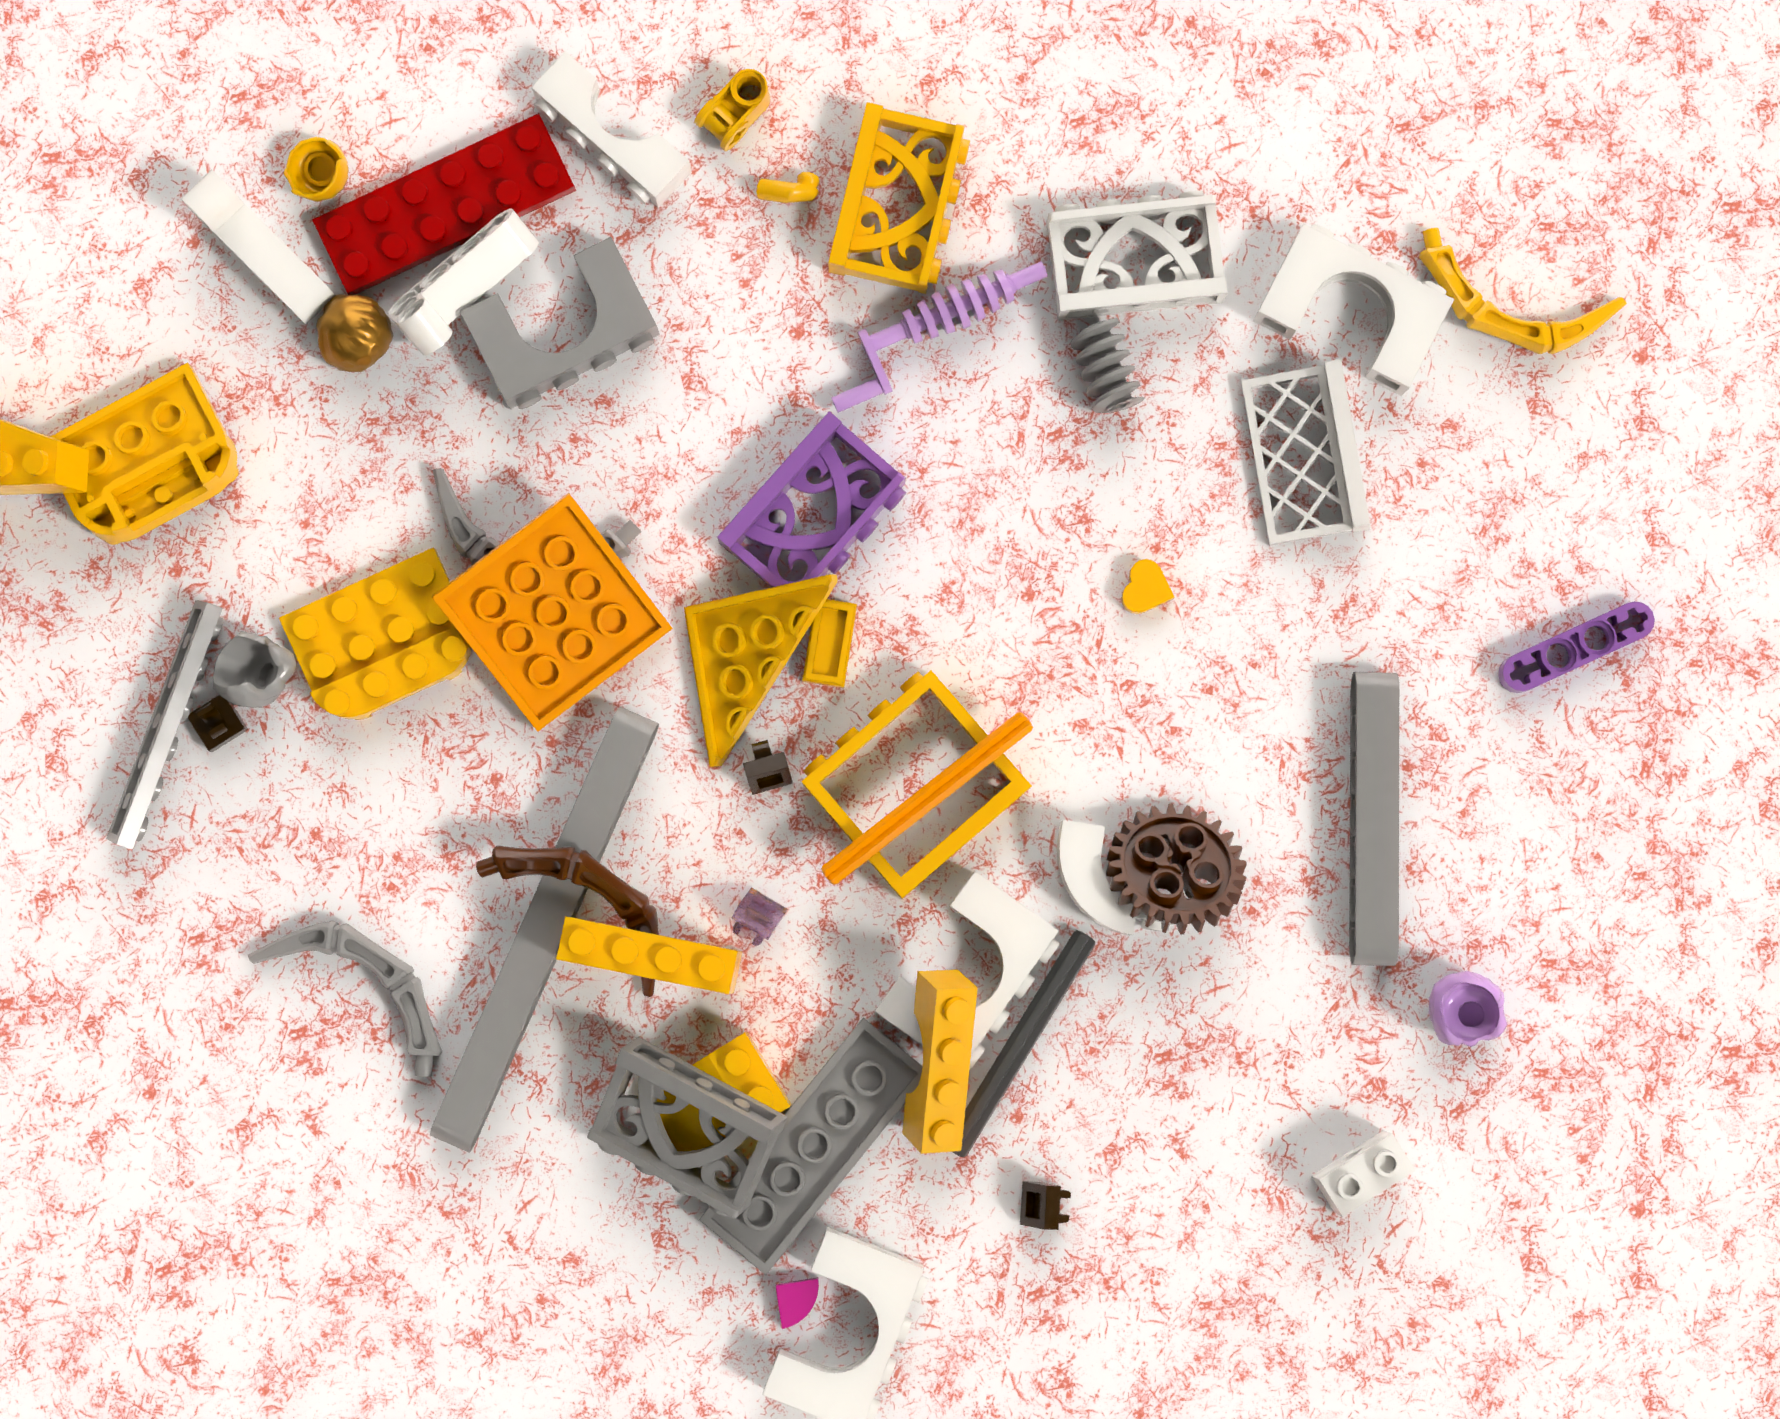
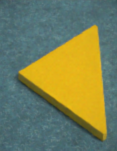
M829 574L684 607L710 767H720L725 762L837 584V575Z

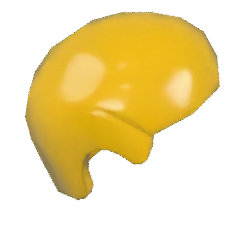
M313 137L300 141L290 151L283 173L292 188L291 192L293 194L319 202L334 198L344 189L348 180L349 167L345 155L335 142L321 137Z

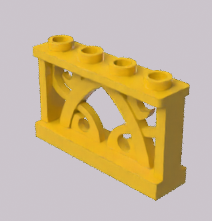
M866 103L828 261L829 273L841 276L850 275L918 291V293L922 294L927 293L929 283L937 284L942 264L941 259L935 258L938 243H947L952 221L944 218L947 204H956L961 180L954 178L957 163L965 165L970 146V140L963 139L964 125L944 123L884 109L882 105ZM881 126L914 134L906 146H903L897 140L881 132L880 129ZM928 138L938 139L945 146V158L939 164L931 163L928 156L934 151V148H929L922 151L917 159L912 154L917 144ZM892 158L897 162L892 171L885 176L877 174L874 169L878 161L886 162L888 168L891 165ZM905 169L918 187L924 206L907 221L889 229V222L884 209L872 198L864 196L866 188L877 189L890 185ZM944 175L938 198L931 178ZM869 213L875 214L879 219L881 232L874 234L875 223L871 227L863 226L861 223L862 217ZM933 220L929 241L927 242L918 232ZM897 244L899 255L906 261H908L905 254L906 250L910 247H916L921 253L919 265L909 271L898 269L890 259L889 247ZM881 250L883 266L849 259L850 253Z

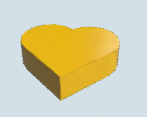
M1143 559L1136 562L1129 572L1130 583L1123 590L1121 601L1128 612L1142 614L1173 600L1175 597L1160 566L1153 560Z

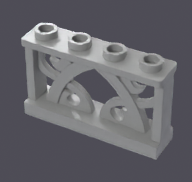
M637 1037L622 1047L615 1062L617 1064L587 1138L597 1143L602 1151L611 1155H619L632 1162L640 1172L647 1175H655L672 1184L673 1189L678 1193L693 1196L708 1204L710 1209L716 1214L737 1218L750 1206L771 1151L788 1117L652 1043ZM634 1073L639 1076L638 1096L624 1095L632 1074ZM663 1090L676 1096L674 1103H661L657 1099L665 1100L667 1098ZM688 1104H691L699 1109L701 1128L713 1145L698 1150L677 1151L665 1130L660 1114L676 1113ZM624 1106L640 1108V1113H635L625 1120V1122L630 1121L636 1125L637 1133L617 1122L619 1108ZM712 1117L726 1123V1126L719 1127L716 1130L712 1124ZM718 1131L727 1137L724 1138L718 1133ZM750 1136L758 1142L748 1162L737 1147ZM726 1155L735 1162L739 1169L741 1180L737 1187L715 1177V1172L718 1170L724 1172L727 1178L731 1176L730 1164L723 1158Z

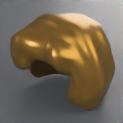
M343 294L334 296L324 306L323 315L317 319L316 323L321 355L326 363L337 367L340 371H365L387 352L393 339L389 317L385 314L384 309L368 296Z

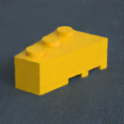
M0 419V495L87 492L89 450Z

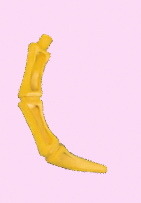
M1430 228L1422 232L1426 250L1420 252L1419 259L1431 272L1437 283L1446 290V295L1454 299L1451 307L1457 318L1460 320L1464 319L1467 322L1466 327L1468 329L1506 340L1537 354L1546 352L1556 354L1573 346L1595 332L1627 304L1622 297H1618L1589 313L1566 322L1549 321L1546 324L1544 321H1525L1514 318L1500 311L1492 302L1482 300L1483 296L1472 287L1464 277L1456 261L1453 248L1450 245H1442L1439 228Z

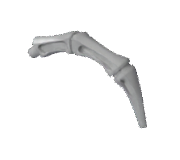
M434 469L433 475L440 506L449 534L460 555L470 558V562L473 565L500 545V543L491 537L487 538L484 530L473 525L459 503L444 469ZM629 520L615 534L611 529L602 532L601 535L620 559L630 555L631 551L627 545L641 533V530Z
M329 921L304 927L248 954L249 960L255 964L303 951H319L327 955L336 953L342 958L354 960L368 968L378 977L383 987L391 991V997L403 1021L407 1052L410 1055H416L415 1076H432L433 1056L441 1055L442 1049L431 1023L421 979L414 976L412 966L389 953L349 924L339 925L335 921Z

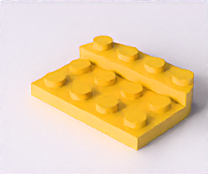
M188 362L51 436L89 450L87 492L63 494L77 520L95 536L111 545L134 540L214 497L229 483L233 482L239 473L235 444L227 435L197 374Z
M434 547L279 617L312 691L310 694L322 709L332 715L345 719H366L378 710L446 679L450 681L462 672V668L470 657L472 648L432 599V595L451 582Z

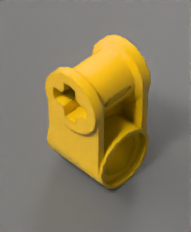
M755 69L739 71L716 96L711 98L702 107L694 123L699 128L705 127L721 141L720 147L724 151L730 150L742 139L748 128L766 111L770 104V94L765 77ZM754 85L761 89L760 95L754 100H744L740 97V92L746 86Z

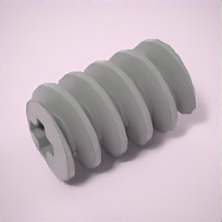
M1118 318L1100 321L1084 328L1070 343L1074 350L1081 351L1076 356L1077 364L1087 366L1081 373L1084 381L1092 382L1086 389L1087 395L1089 397H1099L1091 405L1092 410L1096 413L1118 412L1133 407L1145 399V397L1131 396V392L1141 385L1139 381H1126L1125 377L1135 371V367L1133 365L1121 366L1120 361L1130 355L1129 350H1116L1115 348L1118 343L1125 339L1124 334H1111L1110 332L1113 327L1120 323Z

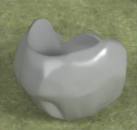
M241 631L224 645L216 659L213 689L232 705L262 708L273 703L285 689L286 682L296 669L294 655L290 650L280 647L267 636H259L254 633Z

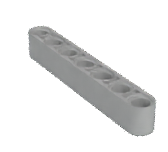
M1353 672L1351 678L1349 954L1352 965L1396 966L1398 961L1400 689L1397 673Z

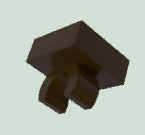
M220 695L197 708L188 716L189 721L209 752H214L248 730L235 707Z
M768 740L751 744L755 760L743 763L752 795L793 784L784 752L772 755Z
M1023 1181L1020 1225L1044 1230H1059V1223L1068 1222L1070 1215L1059 1214L1060 1199L1071 1198V1193L1067 1190H1062L1061 1186Z

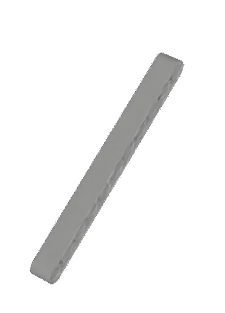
M619 707L555 848L574 847L575 851L579 853L581 850H587L598 862L601 861L656 736L659 723L625 708ZM542 876L437 1113L430 1136L469 1153L473 1149L556 963L565 916L576 917L588 887L571 883L570 879L559 880L551 876Z

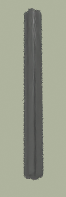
M1078 930L1073 932L966 1107L961 1151L953 1152L959 1157L964 1158L970 1152L1095 947L1096 942L1087 934Z

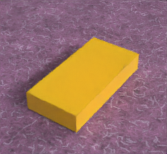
M826 599L811 623L802 682L844 688L857 604Z

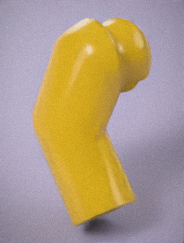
M801 172L797 176V183L761 178L757 184V197L760 200L780 203L812 201L819 194L817 187L820 180L816 174L810 172Z

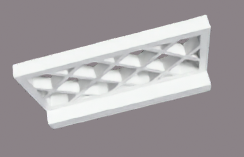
M1341 359L1324 362L1325 365L1241 380L1270 546L1349 531L1354 533L1370 530L1369 513ZM1318 377L1320 393L1311 406L1291 394L1300 380ZM1291 382L1286 390L1278 385ZM1270 386L1282 394V396L1270 413L1267 414L1254 405L1251 389ZM1286 399L1307 411L1293 431L1273 418ZM1321 401L1324 415L1315 410ZM1255 413L1265 419L1259 428ZM1311 415L1326 424L1328 433L1318 447L1298 435ZM1269 423L1289 435L1276 455L1261 446L1260 436ZM1294 439L1314 452L1301 471L1280 459ZM1328 442L1332 457L1322 451ZM1263 454L1272 460L1266 469ZM1318 456L1334 466L1335 475L1325 489L1305 476ZM1276 464H1279L1296 476L1283 496L1268 487L1267 477ZM1301 480L1321 493L1308 513L1287 500ZM1335 483H1337L1339 498L1329 492ZM1270 495L1279 500L1273 511ZM1327 497L1341 507L1343 523L1324 525L1312 517V515L1324 498ZM1284 504L1304 517L1295 531L1276 534L1274 518ZM1308 521L1317 526L1302 530Z

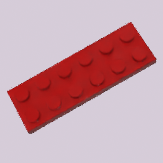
M538 113L312 219L347 294L356 295L464 244L493 218L507 209H513L519 217H522L575 192L576 189Z

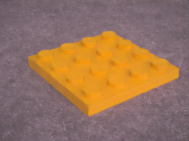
M569 492L432 595V599L537 732L673 629Z

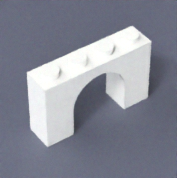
M1303 223L1253 321L1290 340L1296 332L1314 295L1320 289L1329 284L1343 281L1354 282L1367 287L1377 295L1384 306L1387 315V330L1365 378L1402 396L1410 388L1454 299L1447 296L1446 290L1440 285L1430 281L1421 283L1408 276L1409 272L1404 267L1392 262L1384 264L1372 258L1371 252L1366 248L1354 243L1346 245L1334 239V234L1327 228L1316 224L1310 227Z
M976 871L973 872L949 907L981 929L993 940L1001 958V974L998 984L991 995L976 1005L970 1069H972L986 1049L980 1045V1042L990 1030L996 1034L1009 1017L1010 1013L1004 1009L1014 995L1021 999L1035 980L1029 973L1038 960L1046 964L1060 944L1054 939L1059 930ZM899 976L875 1012L922 1045L919 1024L914 1014L916 987Z
M827 1226L811 1267V1272L849 1286L862 1293L870 1301L876 1312L879 1324L876 1340L871 1349L860 1360L842 1367L821 1365L780 1348L762 1395L820 1419H875L881 1402L874 1398L880 1382L886 1385L889 1383L897 1361L891 1358L890 1355L896 1341L904 1343L913 1320L906 1317L911 1301L920 1302L928 1282V1278L922 1276L924 1271L923 1264Z

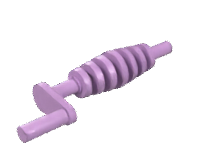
M1042 261L1010 275L1008 273L1005 274L1002 269L993 271L995 281L992 283L986 274L977 276L980 286L978 289H975L970 279L961 281L964 292L962 296H960L955 285L950 284L945 287L949 299L948 302L945 303L941 294L937 291L930 295L934 308L929 310L926 302L922 300L916 304L919 313L916 316H913L908 308L902 312L903 319L898 324L870 336L866 329L858 331L863 349L877 378L831 397L837 412L844 411L884 393L886 395L893 392L876 351L905 338H912L914 344L922 342L923 339L920 332L926 330L930 339L939 337L936 325L940 323L946 334L955 332V327L951 318L954 317L957 318L962 329L970 327L971 322L967 311L971 310L975 319L979 322L986 317L982 305L987 303L990 311L994 313L1000 309L997 298L1003 297L1005 303L1009 304L1015 300L1014 293H1016V290L1048 277Z

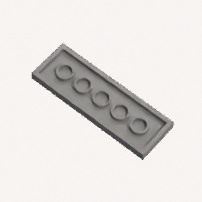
M863 1017L784 1114L788 1117L782 1132L777 1137L753 1194L750 1206L737 1218L718 1215L709 1207L699 1220L766 1275L905 1104L906 1093H912L917 1088L922 1073V1065ZM739 1171L728 1184L734 1187L739 1185L741 1180Z

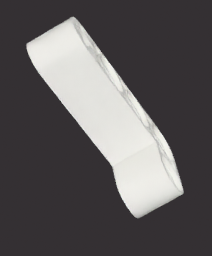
M212 169L181 198L188 208L305 325L336 296L243 203L238 195Z
M507 209L493 218L391 306L387 314L416 349L423 355H429L439 349L451 337L453 332L448 325L461 314L460 311L470 307L531 255L538 247L539 241L513 209Z

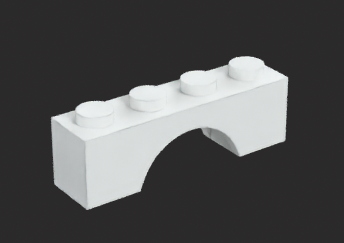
M566 51L531 87L537 100L534 104L536 109L550 122L557 118L568 128L565 134L579 148L584 149L588 146L599 156L596 158L597 163L611 176L614 177L619 173L629 182L627 189L643 204H646L649 200L659 209L692 173L690 161L659 133L641 140H624L605 131L595 118V106L600 93L597 79Z

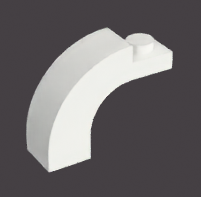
M1062 820L1059 825L1057 839V863L1064 887L1076 906L1095 923L1116 933L1133 935L1135 919L1142 920V929L1162 931L1161 921L1155 920L1151 926L1146 927L1145 920L1147 915L1144 913L1134 918L1130 917L1133 904L1129 903L1120 906L1118 904L1120 893L1110 891V884L1104 875L1101 863L1105 826Z

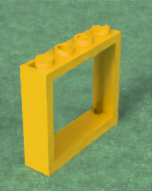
M932 670L925 676H922L919 671L912 675L900 686L904 694L892 704L887 699L882 701L867 715L872 720L861 731L852 727L835 742L840 749L828 759L821 754L803 770L807 775L801 781L804 787L852 842L863 834L862 831L825 790L821 783L926 692L931 691L976 744L988 736ZM1004 753L992 763L1010 783L903 876L900 877L880 852H877L868 860L901 899L908 895L1032 787Z

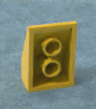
M747 1031L692 1065L780 1113L791 1106V1102ZM663 1090L667 1098L665 1100L657 1099L661 1103H674L676 1096ZM688 1104L676 1113L660 1114L665 1130L677 1151H692L713 1145L701 1128L699 1109L693 1105ZM712 1117V1124L716 1130L719 1127L726 1126V1123ZM718 1131V1133L721 1136H723L724 1138L727 1137Z

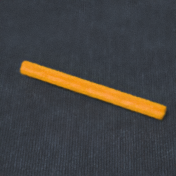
M1017 712L825 863L821 870L828 881L833 885L841 882L1030 733L1033 729L1031 722L1022 712Z

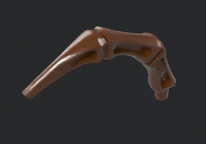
M496 846L492 850V857L476 862L477 872L482 878L499 872L502 879L506 880L526 875L551 876L559 880L570 879L571 883L588 887L606 899L613 906L617 915L625 921L628 929L659 935L657 912L653 905H649L648 896L613 874L593 858L587 850H581L579 853L575 851L574 847L532 849ZM641 977L643 995L647 997L653 996L655 979Z

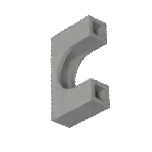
M612 237L573 255L596 301L597 315L593 329L588 337L581 344L570 350L558 353L544 352L526 343L519 335L498 293L460 311L510 409L516 406L519 409L528 408L542 399L540 394L554 387L557 390L566 389L579 381L578 375L592 368L595 372L604 370L617 361L616 356L630 349L632 353L642 351L654 343V337L660 335L657 325Z

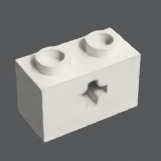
M1383 1130L1313 1174L1312 1178L1334 1213L1344 1217L1416 1170L1393 1133Z

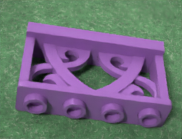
M829 411L717 536L718 542L770 587L825 576L829 570L836 574L851 556L846 552L856 539L863 543L877 528L878 523L874 519L884 508L889 511L893 510L905 496L906 492L902 487L905 485L906 477L896 471ZM837 437L856 453L861 460L855 461L844 468L839 456L830 443ZM818 468L821 472L820 478L824 477L828 471L831 477L819 484H811L808 482L806 474L809 469ZM858 470H871L879 476L881 488L875 496L866 499L860 495V488L870 483L865 480H856L849 485L847 477ZM793 487L803 493L817 494L835 487L837 498L835 529L814 535H791L795 524V512L791 500L786 495L788 490ZM851 506L859 510H865L850 527ZM774 510H781L787 516L782 533L775 532L779 528L780 522L774 524L769 521V515ZM746 538L773 548L767 567L741 545ZM832 547L818 563L813 551ZM782 550L790 551L788 565L791 570L794 562L798 560H803L807 563L808 570L802 579L786 581L779 575L777 561Z

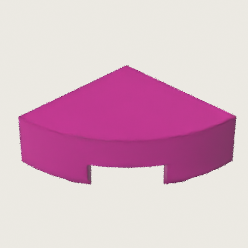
M818 1277L775 1285L782 1329L799 1323L812 1310L818 1296Z

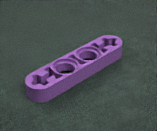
M1642 602L1626 603L1507 658L1499 667V681L1506 690L1513 693H1522L1644 638L1654 627V614L1649 606ZM1628 610L1632 616L1638 614L1641 616L1643 622L1637 625L1638 633L1634 627H1630L1616 634L1613 626L1629 618ZM1608 618H1611V624L1607 621ZM1596 627L1604 632L1606 644L1601 650H1592L1586 645L1584 636L1587 629ZM1617 636L1621 639L1619 643L1617 642ZM1551 645H1561L1566 649L1568 661L1564 667H1554L1547 661L1546 654ZM1535 652L1537 664L1546 676L1541 677V671L1538 669L1524 677L1526 683L1524 685L1519 679L1513 681L1509 674L1515 670L1513 663L1516 662L1519 668L1527 666L1536 661L1531 656V653Z

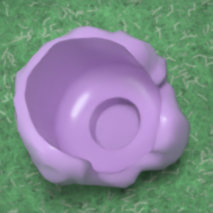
M1462 971L1446 975L1434 984L1429 997V1016L1436 1035L1442 1043L1455 1046L1464 1044L1472 1047L1480 1040L1489 1041L1500 1037L1508 1025L1504 1015V993L1490 979L1474 972Z

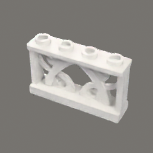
M1195 190L1181 193L1177 199L1163 200L1161 195H1149L1139 198L1137 200L1138 203L1121 204L1120 200L1112 199L1098 202L1094 208L1080 209L1078 204L1061 205L1055 208V212L1048 213L1046 225L1056 296L1057 320L1223 303L1228 294L1226 276H1224L1215 195H1204L1203 191ZM1192 216L1201 223L1203 234L1195 244L1184 248L1180 242L1187 239L1191 227L1186 231H1180L1175 223L1181 217ZM1164 219L1163 226L1161 227L1152 220ZM1114 224L1111 228L1107 230L1105 234H1103V230L1100 226ZM1083 228L1089 232L1090 238L1088 241L1081 242L1077 239L1075 240L1081 250L1091 252L1088 259L1074 256L1066 249L1064 237L1071 229ZM1132 230L1152 240L1167 253L1152 264L1146 275L1145 285L1135 286L1130 274L1120 265L1104 261L1115 244ZM1207 247L1210 278L1202 279L1191 256ZM1174 262L1177 266L1170 267L1167 270L1173 273L1174 280L1169 283L1162 282L1158 277V271L1165 265ZM1065 263L1084 268L1078 293H1068ZM1104 270L1117 275L1119 285L1113 289L1106 288L1103 281L1109 275H1097L1098 271Z

